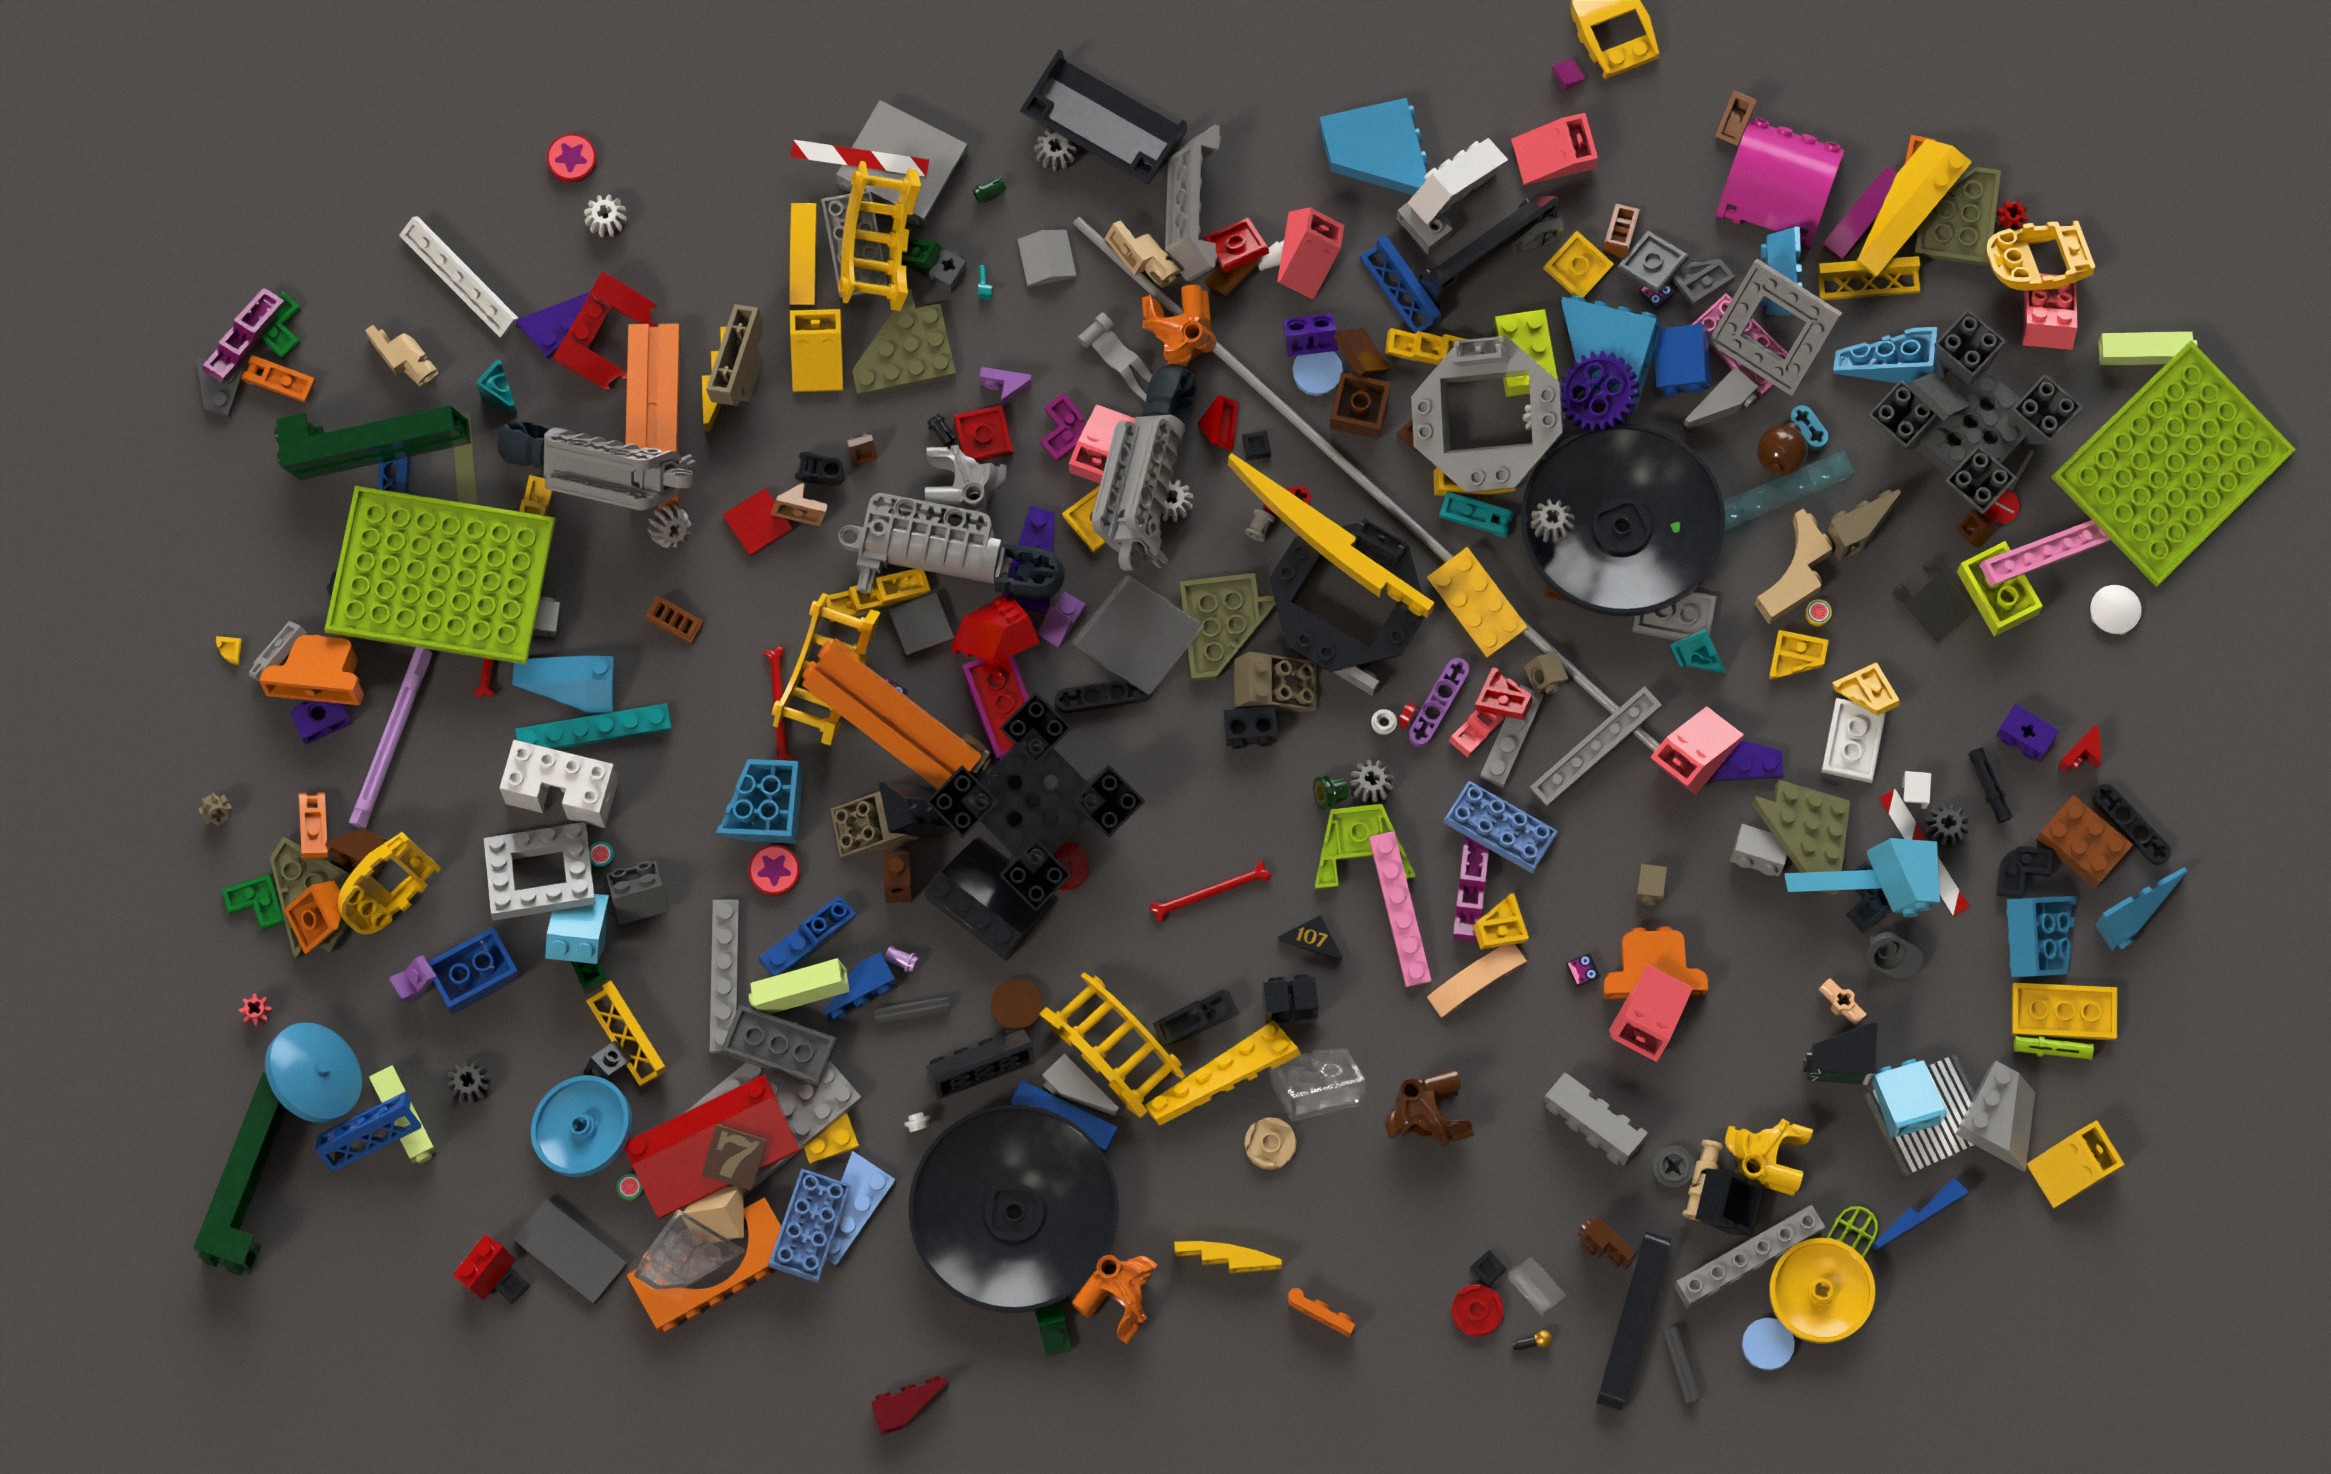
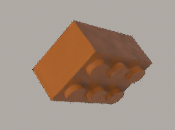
M2074 795L2043 828L2036 839L2045 848L2053 849V854L2095 890L2133 846L2132 843Z

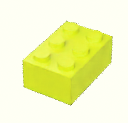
M1545 309L1495 316V337L1507 336L1558 380ZM1529 375L1503 378L1506 397L1530 394Z
M2006 541L1962 562L1957 571L1994 637L2039 615L2043 607L2025 574L1990 587L1979 564L1987 559L2011 551Z

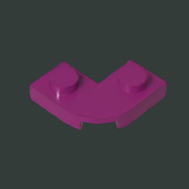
M1064 392L1044 407V411L1058 428L1040 441L1041 446L1056 463L1075 449L1085 428L1082 413Z

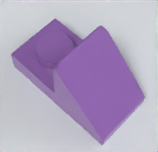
M981 367L980 385H984L985 388L991 390L1003 388L1001 405L1003 406L1031 388L1030 374Z
M1064 591L1054 608H1049L1037 636L1060 648L1085 609L1086 604Z
M422 955L414 958L404 972L391 976L389 980L403 1000L414 1003L424 993L436 975Z

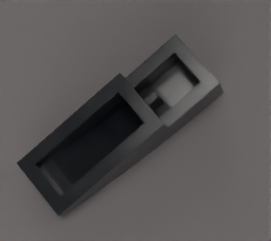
M1223 989L1201 1001L1197 1000L1154 1022L1153 1025L1163 1047H1166L1239 1015V1012L1230 992Z

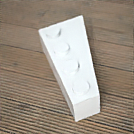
M1489 138L1481 143L1478 141L1474 142L1466 150L1467 152L1464 150L1460 151L1452 159L1453 161L1447 159L1440 165L1438 170L1433 168L1425 175V183L1409 200L1408 204L1427 225L1435 219L1439 212L1443 214L1456 201H1461L1473 189H1477L1496 175L1508 161Z

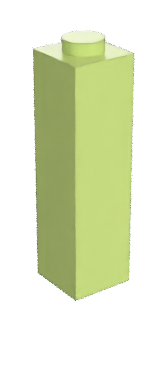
M2193 332L2102 333L2098 341L2100 365L2167 364L2189 341L2192 340L2198 347L2197 340H2193Z
M836 958L750 983L752 993L749 994V1001L753 1009L756 1008L757 1011L773 1014L850 992L847 969Z
M393 1065L369 1076L382 1103L406 1091ZM411 1102L410 1110L421 1123V1129L400 1140L411 1162L421 1164L431 1159L432 1154L436 1150ZM403 1116L395 1120L394 1125L406 1127L411 1123Z

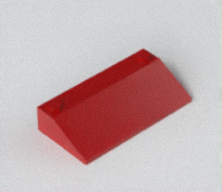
M764 1074L628 1140L625 1151L659 1220L731 1185L701 1175L717 1124L767 1139L758 1171L800 1151L775 1091Z

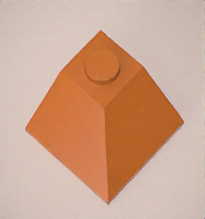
M335 880L312 884L284 909L305 954L312 952L338 929L341 919L338 908L340 890Z

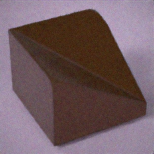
M1973 509L1956 527L1970 544L1978 548L1982 547L1996 531L1981 513Z

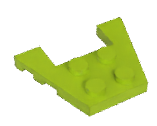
M1382 804L1330 810L1315 890L1339 886L1336 860L1371 857L1373 853L1369 837L1395 831ZM1396 836L1406 880L1415 879V872Z

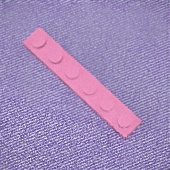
M2093 520L1987 559L1979 565L1990 587L2108 543L2111 539Z
M1395 831L1371 836L1369 841L1405 987L1431 982L1430 972Z

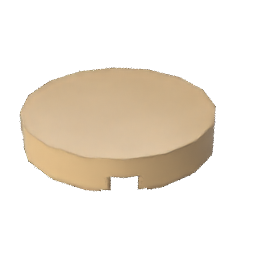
M1267 1117L1250 1126L1246 1133L1244 1146L1246 1154L1253 1164L1262 1169L1274 1170L1282 1168L1291 1161L1295 1154L1297 1141L1288 1123L1279 1118Z

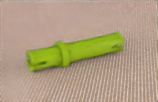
M2015 1035L2013 1051L2035 1053L2039 1057H2042L2044 1054L2092 1060L2094 1045L2092 1043L2048 1040L2044 1036L2029 1038Z

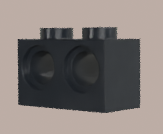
M1275 706L1224 710L1226 746H1232L1233 749L1246 748L1248 744L1266 747L1271 746L1273 742H1277ZM1267 723L1270 729L1266 732H1261L1257 729V725ZM1235 725H1241L1245 731L1241 734H1235L1231 731V728Z

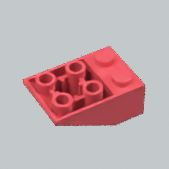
M1585 113L1560 118L1511 139L1523 185L1596 169L1598 156Z
M1311 207L1290 211L1288 213L1277 282L1310 299H1314L1341 249L1345 225Z
M2039 273L2041 279L2044 276H2050V274ZM2076 282L2058 289L2025 290L2022 345L2073 350L2077 332Z
M1096 404L1069 461V473L1101 484L1116 424L1120 421H1131L1134 424L1135 418Z
M1706 706L1667 736L1650 758L1662 770L1693 794L1697 795L1745 735Z
M1647 964L1609 1028L1611 1038L1657 1062L1672 1037L1693 987Z

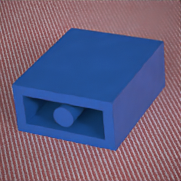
M1703 324L1661 329L1654 354L1656 388L1662 395L1674 397L1678 396L1680 392L1689 391L1696 394L1704 392V389H1711L1708 330Z

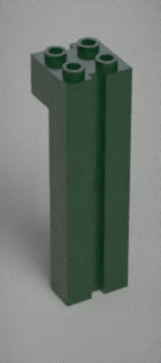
M451 405L324 433L322 425L315 427L313 424L307 423L306 413L276 419L277 428L274 430L275 438L279 443V452H277L278 463L290 474L292 473L299 480L471 444L468 419Z
M264 1072L261 1075L193 1247L198 1252V1257L203 1259V1263L212 1267H217L218 1264L223 1265L227 1268L228 1272L241 1276L242 1273L250 1275L261 1248V1244L253 1242L254 1235L242 1232L240 1228L287 1112V1109L273 1093L267 1075Z

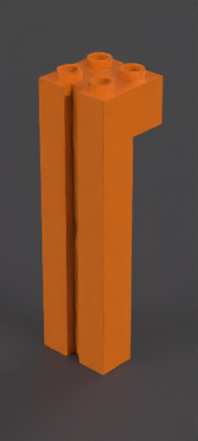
M628 324L625 445L634 444L640 449L645 447L660 449L661 452L668 450L678 452L681 344L679 324H659V327H649V324ZM680 489L673 499L658 505V508L661 509L662 505L669 507L671 504L679 507Z
M837 638L832 643L827 641L819 651V661L815 663L812 660L803 672L802 677L804 681L802 686L937 789L961 765L970 772L981 758V753L859 660L860 656Z

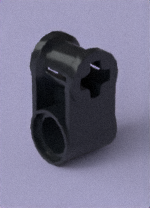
M801 452L799 454L801 461L799 471L795 473L796 480L803 483H816L828 486H838L844 481L845 471L838 458L810 452ZM829 469H839L836 475H827Z

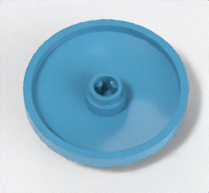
M297 1023L285 1028L270 1043L265 1058L267 1079L277 1099L291 1113L310 1122L328 1123L343 1117L355 1106L362 1089L361 1069L354 1052L338 1034L319 1024Z
M591 1075L567 1079L553 1087L543 1097L535 1110L531 1123L533 1148L540 1160L558 1174L568 1177H584L595 1174L614 1162L624 1150L632 1129L630 1105L624 1094L606 1079Z

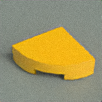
M216 636V644L222 657L232 664L240 665L243 640L241 638Z

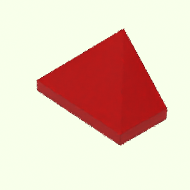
M1219 395L1197 424L1212 444L1228 451H1233L1239 403Z

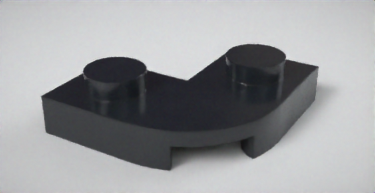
M2021 846L2007 853L1999 865L1996 896L2022 899L2025 874L2050 877L2053 849Z
M1863 861L1853 871L1873 870V868L1866 861ZM1882 888L1854 889L1862 899L1845 915L1862 933L1866 932L1888 909L1887 898Z

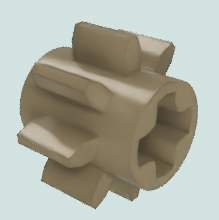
M212 793V795L202 799L203 807L198 808V811L203 816L206 824L212 822L219 826V824L229 820L228 812H231L233 809L224 794L219 797Z

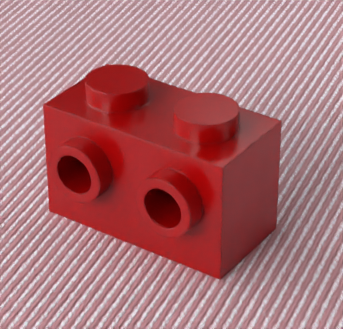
M485 1234L452 1276L468 1291L484 1301L516 1259L502 1245Z

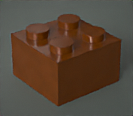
M1341 372L1330 419V429L1379 439L1391 383Z

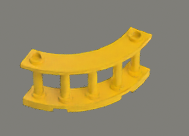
M860 161L858 170L853 171L851 178L853 186L845 217L841 251V278L838 290L842 292L843 303H848L853 291L886 296L887 299H890L891 310L901 311L908 295L906 266L901 265L902 252H907L909 229H905L907 215H913L915 203L921 189L918 170L908 168L905 178H901V180L868 175L866 162ZM866 185L899 190L898 203L887 205L862 201ZM859 211L892 215V218H894L892 232L886 234L856 229ZM855 239L887 244L890 247L889 260L883 262L854 257ZM854 267L885 272L888 275L889 285L883 286L856 282Z
M822 593L819 600L813 601L809 615L812 616L800 657L781 700H776L771 715L775 716L773 726L777 728L783 717L819 728L820 732H823L821 743L831 746L842 724L839 722L841 715L810 691L797 687L803 671L810 664L808 658L813 643L824 646L827 641L832 643L835 640L817 634L821 618L824 617L857 628V631L860 632L858 643L853 646L846 643L843 644L860 656L859 660L865 664L867 656L864 655L866 654L869 642L872 643L880 612L871 609L866 618L861 617L859 619L825 607L828 594ZM794 696L827 707L831 713L828 718L824 717L822 719L790 708L789 705Z
M1084 972L1081 974V977L1088 986L1060 1012L1054 1013L1046 1007L1039 1015L1055 1034L1069 1046L1075 1045L1083 1053L1081 1057L1097 1073L1100 1071L1110 1082L1108 1086L1127 1109L1141 1118L1147 1112V1109L1142 1104L1144 1101L1143 1097L1170 1072L1183 1079L1185 1074L1179 1068L1182 1064L1173 1054L1169 1055L1148 1030L1105 989V984L1097 976L1092 978ZM1094 994L1105 1001L1078 1027L1075 1025L1071 1028L1067 1024V1019ZM1111 1009H1114L1125 1022L1098 1047L1095 1045L1092 1048L1084 1040L1085 1034ZM1134 1029L1146 1043L1119 1068L1115 1067L1112 1069L1104 1060L1105 1054L1127 1033ZM1154 1051L1164 1064L1137 1090L1133 1089L1131 1091L1124 1082L1126 1080L1125 1076L1147 1055Z

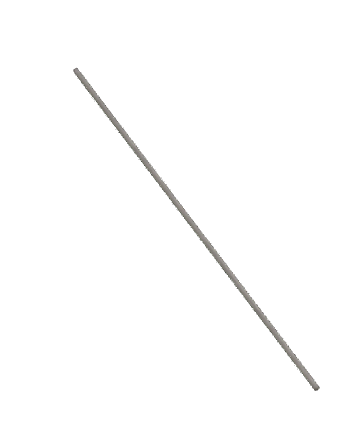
M1078 217L1073 222V225L1172 315L1178 316L1183 314V310L1142 273L1134 275L1109 243L1081 217ZM1216 341V346L1212 350L1437 556L1445 563L1454 557ZM1524 621L1529 629L1523 632V634L1545 654L1557 652L1565 672L1611 714L1620 708ZM1641 726L1632 732L1653 752L1660 746Z

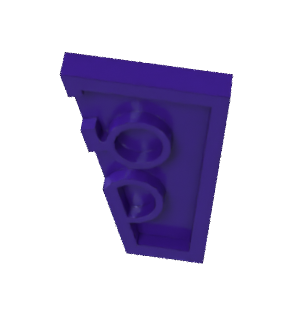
M590 292L520 318L516 321V324L540 352L549 359L556 353Z
M1741 740L1707 782L1783 778L1782 751Z

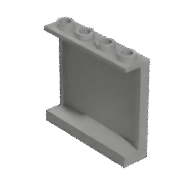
M879 100L852 146L855 149L929 159L926 177L919 176L921 189L915 203L913 215L908 214L906 220L912 225L918 226L919 224L923 227H926V218L959 161H964L968 154L966 143ZM841 165L836 174L837 183L840 188L851 193L853 186L851 184L852 174L854 170H858V167ZM867 168L868 175L896 180H901V178L906 176L903 173ZM866 185L864 191L871 190L873 202L887 205L898 203L899 190Z

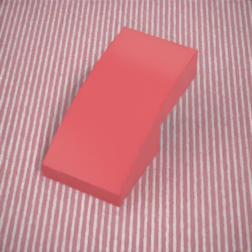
M1475 711L1469 716L1467 722L1450 737L1449 742L1468 758L1500 725L1504 717Z

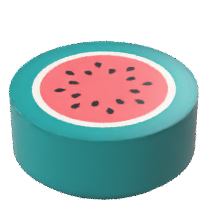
M596 842L590 846L591 864L594 867L603 869L612 864L614 852L608 843Z

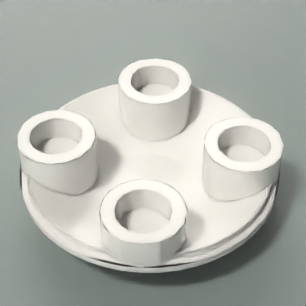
M2109 585L2103 587L2094 595L2091 601V620L2105 632L2124 635L2137 625L2141 617L2140 601L2133 591L2124 586Z

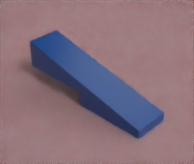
M1021 1080L1010 1101L1011 1105L1035 1106L1062 1115L1083 1129L1095 1141L1098 1147L1106 1152L1118 1131V1127Z
M1953 1178L1918 1214L1909 1207L1873 1244L1872 1249L1875 1252L1880 1251L1964 1199L1969 1191Z

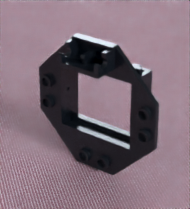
M1366 518L1361 522L1340 526L1356 537L1355 549L1422 594L1408 542L1399 539L1371 523ZM1300 536L1295 537L1269 578L1286 646L1329 672L1360 665L1368 667L1370 663L1401 656L1425 618L1423 615L1418 616L1410 611L1408 605L1401 600L1394 607L1370 647L1295 604V601L1324 557Z

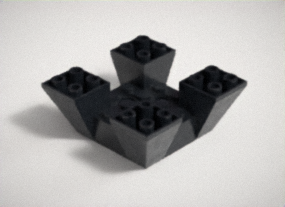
M1035 691L999 727L1012 746L978 780L961 765L926 803L962 839L980 822L1012 854L999 876L1036 912L1072 876L1053 856L1066 840L1086 820L1110 838L1146 801L1110 765H1107L1086 781L1053 748L1072 727ZM1011 775H1017L1020 778V785L1014 790L1010 789L1007 785V780ZM1048 775L1055 776L1057 780L1056 786L1053 789H1047L1044 786V779ZM1030 793H1035L1039 799L1038 804L1033 808H1029L1025 802L1027 795ZM1013 811L1018 812L1020 815V822L1015 826H1011L1007 822L1009 813ZM1049 811H1053L1057 816L1055 824L1047 826L1044 823V815Z

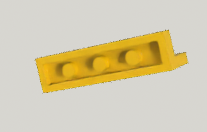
M1919 256L1892 258L1877 275V277H1884L1890 282L1883 289H1879L1872 283L1877 277H1874L1856 261L1819 264L1817 269L1819 297L1821 300L1920 293ZM1902 275H1912L1914 286L1904 287L1897 280ZM1852 279H1859L1866 285L1861 290L1854 291L1847 284ZM1824 281H1834L1841 287L1836 292L1825 293Z
M610 980L602 985L604 990L589 998L586 1002L611 1042L617 1041L616 1038L622 1039L620 1044L622 1048H624L625 1040L638 1044L637 1056L630 1055L632 1057L631 1060H635L634 1067L631 1062L627 1063L626 1066L641 1088L667 1072ZM608 996L612 1003L610 1013L598 1011L594 1003ZM614 1009H616V1011L618 1012L619 1016L613 1014V1013H614ZM603 1017H607V1018H608L607 1024H606L605 1020L603 1019ZM612 1019L621 1020L625 1023L623 1035L611 1032L610 1025ZM628 1030L633 1037L627 1036ZM641 1051L643 1052L646 1058L640 1057ZM639 1061L649 1063L654 1072L641 1079L637 1073Z

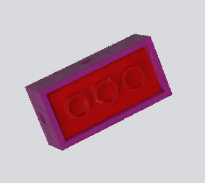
M1014 656L994 665L979 660L962 665L964 678L996 761L1012 746L999 727L1029 698Z

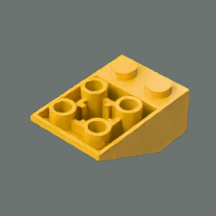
M841 310L790 311L793 392L843 391Z
M2096 1120L2037 1156L2026 1165L2054 1209L2116 1174L2125 1164Z

